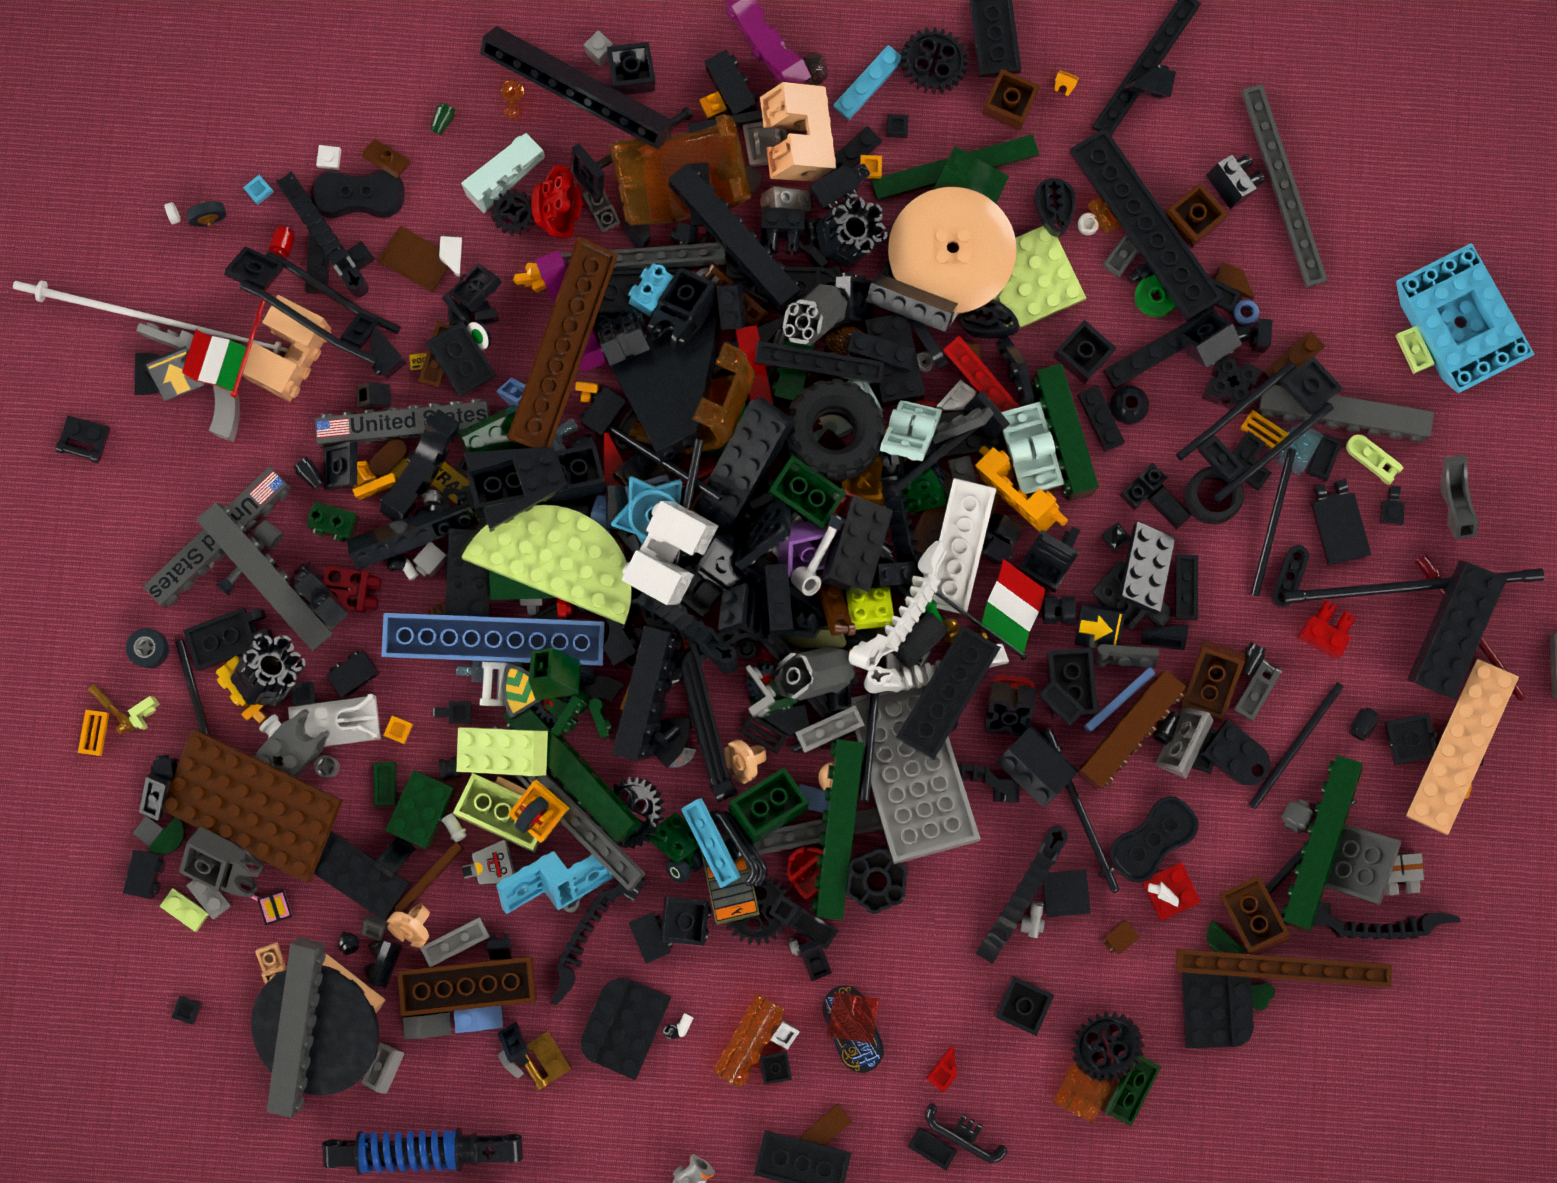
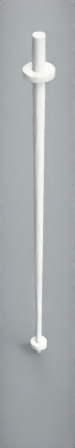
M42 280L37 286L15 281L13 284V289L35 294V299L38 302H43L45 297L192 331L198 329L205 334L244 343L249 341L248 338L48 289L47 282ZM253 340L254 343L262 347L274 349V353L279 355L280 351H288L287 348L281 347L282 343L276 341L275 345Z

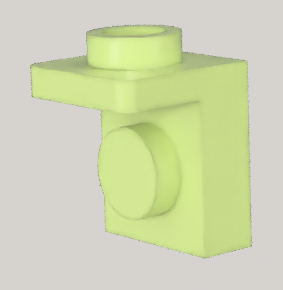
M149 696L128 710L131 715L129 720L135 728L139 727V729L143 730L148 728L142 716L148 717L156 711L155 708L160 705L157 699Z

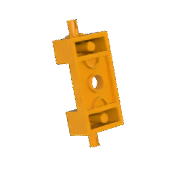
M986 446L979 450V453L984 457L975 467L981 480L986 485L995 487V493L1001 495L1005 502L1039 532L1041 530L1046 532L1056 521L1061 526L1068 522V518L1060 513L1058 509L1059 505L1055 502L1057 499L1049 491L1045 493L1039 488L1028 498L1022 490L1016 491L1012 487L1013 483L1010 480L1015 476L1012 470L1013 465L1009 461L1010 457L1004 451L998 452L994 447L989 450Z

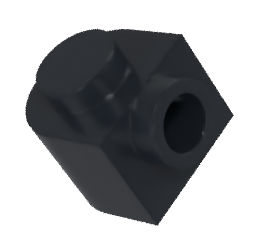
M678 222L677 228H672L670 240L678 245L695 244L699 229L695 226Z
M169 755L156 756V760H153V765L151 766V773L172 781L177 768V759H169Z

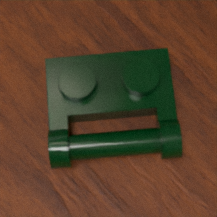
M594 698L589 702V708L600 738L603 741L612 739L610 733L614 732L610 720L604 718L605 706L601 700Z

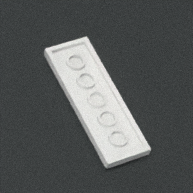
M954 478L939 539L947 554L938 568L940 583L937 586V591L967 612L996 488ZM935 594L932 595L931 599L936 602V608L960 613Z

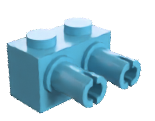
M653 263L650 268L645 267L639 277L642 281L638 286L634 284L628 294L631 297L629 304L651 317L658 306V299L674 276L668 273L662 265Z

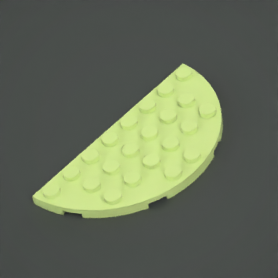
M535 505L531 510L524 511L515 516L510 522L499 525L492 532L489 531L488 525H486L472 539L462 555V559L623 625L626 623L631 604V585L622 581L624 576L622 571L627 564L626 559L614 538L600 524L580 512L559 506Z

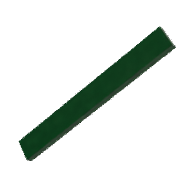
M1033 134L968 152L993 168L1039 156ZM948 158L885 175L881 179H871L877 201L935 185Z

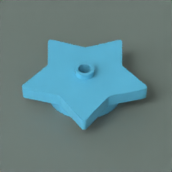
M630 476L628 504L612 520L611 525L636 534L643 545L649 534L646 529L653 517L649 515V511L660 501H674L680 505L682 480L679 479L653 486Z

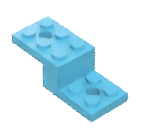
M553 851L548 855H543L531 865L524 866L512 876L505 877L496 886L502 909L506 914L544 892L557 910H560L611 880L614 876L593 854L567 869Z

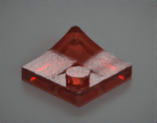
M834 992L826 1037L873 1043L879 998Z

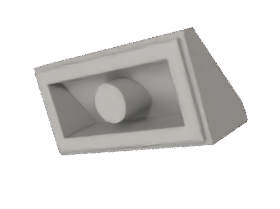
M380 1042L376 1058L373 1060L361 1084L376 1092L386 1094L403 1059L404 1052Z

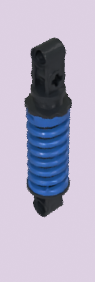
M461 1128L451 1132L445 1129L441 1137H438L437 1130L431 1131V1137H426L424 1130L419 1132V1137H414V1132L408 1131L407 1138H402V1132L397 1131L395 1133V1141L391 1142L388 1131L383 1133V1142H378L377 1132L366 1134L363 1131H358L356 1140L331 1139L322 1142L323 1167L325 1168L355 1166L358 1175L370 1173L373 1169L378 1173H382L386 1168L391 1173H394L398 1168L401 1172H407L410 1167L414 1172L420 1171L422 1167L425 1171L429 1172L434 1166L438 1171H443L444 1169L462 1171L463 1164L471 1163L474 1166L481 1162H519L523 1160L522 1135L478 1136L477 1133H472L466 1136L463 1135Z

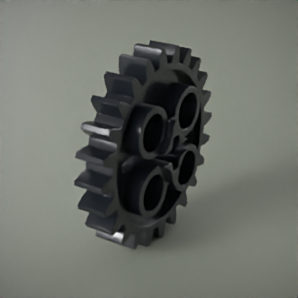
M934 27L932 32L925 28L924 34L918 30L916 36L911 35L910 41L905 42V48L901 52L903 56L900 59V62L904 63L901 70H907L904 77H911L909 84L911 85L916 82L918 83L917 90L923 86L924 93L931 89L934 95L937 89L943 94L945 87L949 91L952 90L953 85L957 87L960 82L959 80L962 81L964 79V74L968 69L966 66L969 62V59H966L968 52L962 51L964 44H957L959 37L952 39V32L945 35L944 28L938 33L936 27ZM940 45V50L936 59V65L934 67L932 77H930L928 74L932 65L933 56L936 51V46ZM924 46H927V47H929L931 50H930V51L925 50L923 47H924ZM944 52H947V53H949L951 56H950V57H947V56H945L943 53H944ZM917 65H923L926 69H920ZM938 71H943L946 75H940Z
M628 777V781L621 779L620 785L613 784V792L631 811L646 818L645 821L639 819L642 824L625 842H615L618 846L626 849L627 847L635 849L636 845L642 847L643 840L649 843V835L656 836L654 829H661L658 821L665 819L660 816V813L666 811V809L660 807L665 802L659 798L662 793L657 791V786L650 784V781L636 777V779Z
M774 877L769 881L766 880L760 887L754 886L755 891L758 888H763L767 891V896L763 900L757 899L758 906H763L761 912L769 925L765 926L759 915L732 921L726 927L727 930L735 929L732 934L733 937L741 934V942L748 938V944L751 945L754 939L757 945L760 946L761 939H764L769 944L770 936L777 940L775 933L784 934L781 927H789L778 919H770L766 915L767 909L773 907L780 894L784 896L788 892L787 889L780 890L781 882L776 885L773 884ZM750 919L759 920L760 927L757 930L752 931L748 928L747 924Z
M1105 1012L1103 1018L1097 1013L1095 1021L1088 1018L1089 1025L1081 1024L1084 1030L1082 1032L1076 1031L1079 1039L1072 1040L1076 1046L1071 1048V1050L1075 1054L1073 1059L1077 1062L1076 1066L1078 1069L1082 1070L1081 1072L1084 1076L1089 1075L1092 1081L1097 1077L1099 1083H1102L1104 1078H1106L1110 1084L1112 1077H1115L1119 1082L1121 1074L1128 1077L1127 1070L1135 1071L1133 1064L1141 1063L1137 1056L1144 1055L1142 1050L1139 1049L1145 1047V1045L1141 1041L1143 1036L1139 1032L1138 1026L1134 1025L1131 1018L1127 1020L1124 1014L1119 1017L1116 1012H1113L1111 1017ZM1103 1030L1105 1033V1038L1109 1042L1108 1048L1110 1050L1111 1055L1113 1056L1114 1064H1111V1058L1107 1053L1108 1048L1101 1033ZM1119 1031L1116 1036H1112L1114 1032ZM1094 1039H1098L1096 1043L1091 1044ZM1125 1050L1123 1055L1118 1056L1119 1052ZM1104 1058L1101 1063L1097 1064L1099 1059Z

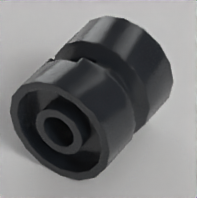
M1044 596L1042 602L1043 624H1056L1057 621H1060L1061 624L1075 623L1076 602L1074 596H1062L1060 599H1057L1056 596ZM1055 607H1059V613H1055Z

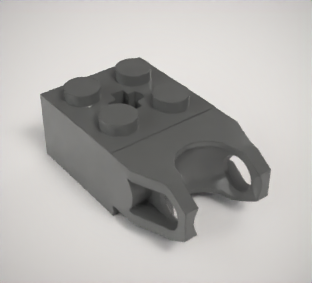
M304 709L294 718L283 722L253 757L299 778L323 751L330 733L326 730L316 738L310 737L304 728L310 712Z
M199 827L187 841L179 872L217 892L221 889L229 894L253 897L258 890V886L251 877H258L264 870V865L246 849ZM254 864L258 867V870H250L246 866ZM240 885H249L252 887V890L245 891Z

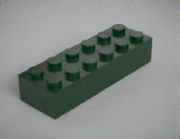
M1058 364L1037 370L1032 379L1031 386L1033 395H1037L1038 402L1041 404L1048 430L1054 441L1055 454L1064 481V485L1061 486L1062 494L1064 497L1067 496L1068 501L1093 495L1099 488L1063 365Z

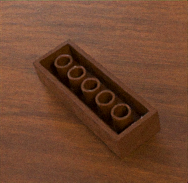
M1167 670L1158 674L1081 765L1077 774L1094 789L1108 787L1115 778L1113 773L1121 771L1129 762L1127 759L1129 754H1135L1143 745L1140 741L1143 738L1150 737L1157 729L1155 723L1164 720L1171 712L1169 707L1171 705L1174 706L1184 697L1185 693L1182 691L1186 686Z
M533 956L397 971L401 1016L537 1001Z

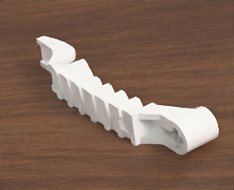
M935 541L920 558L918 568L923 573L924 578L913 576L912 582L914 586H911L910 593L914 598L906 597L905 601L908 608L900 606L901 618L893 616L892 622L895 627L886 625L885 632L888 635L887 637L878 634L869 642L861 641L859 645L854 646L849 653L850 664L872 671L882 656L898 651V646L906 640V635L908 632L911 633L915 622L918 623L919 616L922 612H925L926 605L932 601V595L938 590L937 586L940 583L938 568L947 554L940 541Z
M996 644L1001 649L989 668L1009 663L1003 644ZM938 660L935 665L931 666L929 663H925L922 668L914 665L912 670L903 667L901 672H898L896 668L883 669L877 666L872 671H868L864 680V687L870 693L884 691L898 693L900 690L908 691L910 688H921V686L928 684L941 661Z

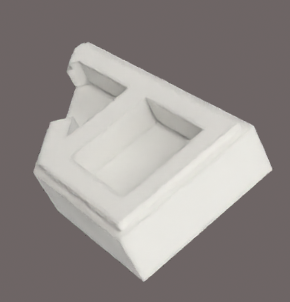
M441 236L440 260L456 276L460 277L462 237Z
M960 380L937 405L936 409L942 411L964 410V407L977 395V391Z

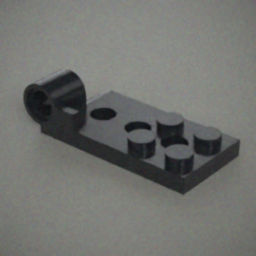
M967 411L941 413L938 424L944 421L949 423L957 416L962 414L967 416L969 413ZM973 432L943 457L977 454L983 446H986L989 450L994 447L997 451H1003L1006 449L1003 432L992 441L986 434L985 436H978L976 432ZM952 438L936 444L931 440L924 459H927Z

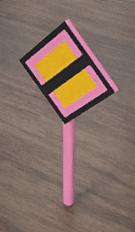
M285 890L261 898L256 895L250 897L258 901L265 925L293 916Z

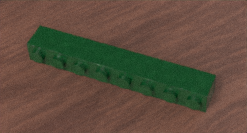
M534 706L512 719L508 712H506L503 717L510 729L548 731L547 766L549 767V773L554 778H559L563 783L562 787L564 790L577 798V804L592 815L591 819L598 826H602L606 831L605 833L614 842H625L642 823L562 735L557 737L550 732L554 727L551 722L548 723L545 719H540L541 715L536 714L537 708Z
M835 739V743H831L830 756L833 757V764L828 766L827 778L831 779L830 788L826 787L825 801H828L827 810L824 809L822 814V823H825L824 832L821 831L819 845H823L822 854L818 853L817 867H820L819 876H815L814 881L817 897L812 899L811 911H815L814 915L816 917L843 920L864 748L863 742Z
M1336 755L1335 761H1330L1328 767L1330 777L1328 781H1324L1321 793L1324 794L1322 802L1318 801L1314 814H1317L1315 822L1310 823L1308 834L1311 836L1309 842L1304 843L1301 855H1304L1302 864L1298 863L1294 875L1297 876L1295 884L1290 885L1288 896L1291 898L1289 904L1284 905L1281 913L1285 925L1309 933L1312 931L1363 771V762Z

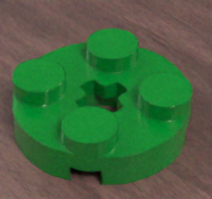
M1154 275L1140 281L1134 294L1135 306L1144 315L1153 318H1163L1174 309V303ZM1160 292L1159 296L1162 299L1154 301L1151 293Z

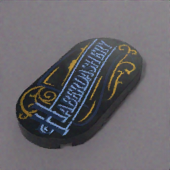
M844 985L833 988L826 995L822 1009L841 1060L852 1071L859 1073L869 1072L881 1062L884 1047L866 1000L861 992L853 987Z

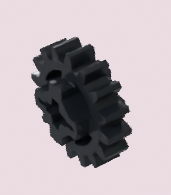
M515 189L514 194L506 190V196L500 193V201H493L496 207L491 208V212L495 214L491 218L493 222H496L495 226L497 229L502 227L501 231L503 234L509 231L511 236L514 235V232H518L521 236L523 229L527 232L530 231L528 228L529 224L535 225L532 219L531 197L526 199V192L519 195L518 189ZM516 210L517 215L513 216L512 211Z

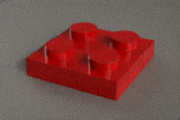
M1182 862L1158 872L1149 880L1142 882L1160 921L1201 903ZM1163 882L1179 898L1178 907L1159 899L1158 894L1148 892L1149 883L1160 885Z

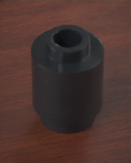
M1368 707L1365 710L1360 709L1350 725L1349 734L1358 740L1365 741L1366 738L1370 737L1380 720L1377 717L1378 713Z

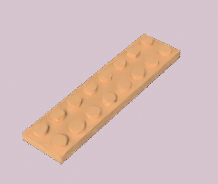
M1479 659L1476 660L1407 812V818L1448 836L1519 676Z

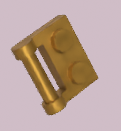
M549 1031L527 1044L529 1050H533L549 1075L543 1079L528 1054L526 1055L529 1062L524 1066L536 1083L535 1088L537 1091L572 1069Z

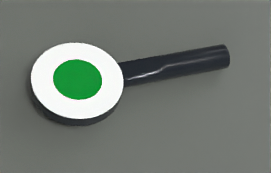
M449 293L445 294L442 297L443 301L463 321L480 350L487 349L491 345V334L488 328L480 321L472 322Z

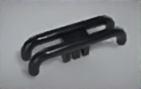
M719 810L709 812L714 823L721 822L730 836L724 843L730 855H733L734 863L736 864L744 858L748 864L751 873L745 880L746 886L751 887L754 885L755 887H760L766 881L768 873L766 864L754 845H752L730 812H721Z
M930 1103L927 1106L925 1112L926 1122L938 1134L988 1163H997L1007 1155L1008 1150L1004 1145H999L994 1152H988L974 1144L983 1126L980 1123L972 1130L971 1128L975 1120L970 1119L968 1124L964 1125L963 1123L966 1121L967 1116L962 1114L954 1130H951L936 1121L937 1106L934 1103Z

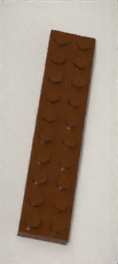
M582 237L577 238L507 439L528 448L551 447L616 263L617 253Z

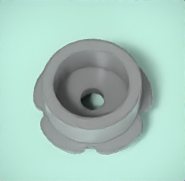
M927 351L917 353L920 371H930L931 367L935 364L930 353Z
M428 490L427 493L422 495L423 504L427 507L429 505H441V501H443V496L437 490Z

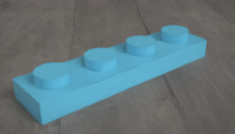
M888 45L835 102L833 108L849 121L901 65V55Z
M702 798L683 807L681 810L720 888L741 878Z

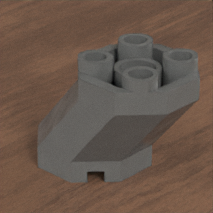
M819 284L802 300L799 299L796 303H791L785 312L782 327L785 336L792 343L811 346L828 330L834 328L835 326L833 325L844 320L847 300L841 295L840 289L836 286Z
M826 646L799 654L790 653L778 663L777 669H780L779 675H775L774 682L781 696L803 700L830 692L838 693L850 684V681L854 678L855 670L854 665L849 662L848 651Z

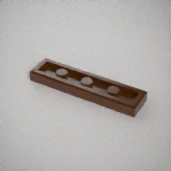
M455 842L394 908L399 912L405 913L464 850V847L460 843Z

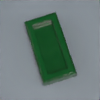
M396 762L373 763L374 807L397 806Z

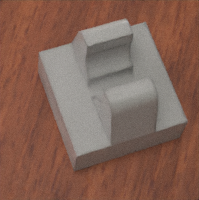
M546 598L520 599V605H527L528 615H537L539 605H542Z

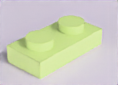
M1417 326L1396 335L1413 374L1435 364Z
M172 888L160 905L162 909L195 932L199 930L209 916L205 909L175 888Z

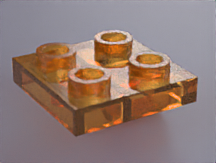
M1072 1062L1053 1103L1094 1123L1113 1083L1109 1084L1105 1078L1102 1083H1099L1097 1077L1092 1081L1089 1075L1084 1076L1081 1072L1082 1070H1079L1076 1063Z

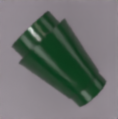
M440 102L439 106H436L430 130L438 135H442L456 116L454 115L456 109Z

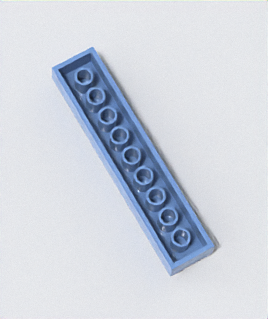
M383 613L382 657L530 663L531 651L554 648L579 659L581 665H603L605 622Z

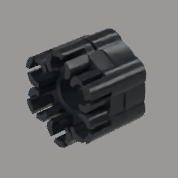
M857 194L849 195L815 226L821 254L825 258L842 264L844 267L854 266L881 244L888 235L887 232L880 235L886 229L882 223H879L883 214H880L883 212L882 208L878 204L874 206V203L865 205V201L861 197L854 202L858 196Z
M257 634L242 654L240 661L230 675V680L247 704L279 706L295 685L296 678L305 667L306 661L303 658L297 663L301 655L297 652L291 653L294 650L293 643H290L291 639L288 636L283 635L282 638L278 636L272 641L271 637L265 635L260 642L262 634Z
M878 845L868 853L856 854L849 865L850 872L846 889L849 898L855 900L872 914L880 913L882 910L899 905L904 901L909 871L907 861L894 864L890 849L888 850L886 845ZM875 871L881 872L887 878V885L883 888H874L869 884L868 876Z

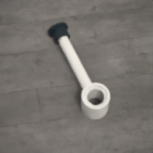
M830 514L829 527L808 568L800 566L791 575L792 584L807 596L813 595L819 590L821 580L816 576L815 572L836 531L840 530L842 524L847 522L837 514Z

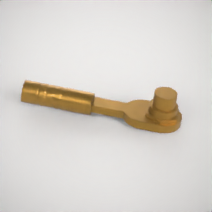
M95 684L88 688V691L117 717L120 724L116 727V731L119 734L134 730V726L129 718L122 712H119L113 706V702Z

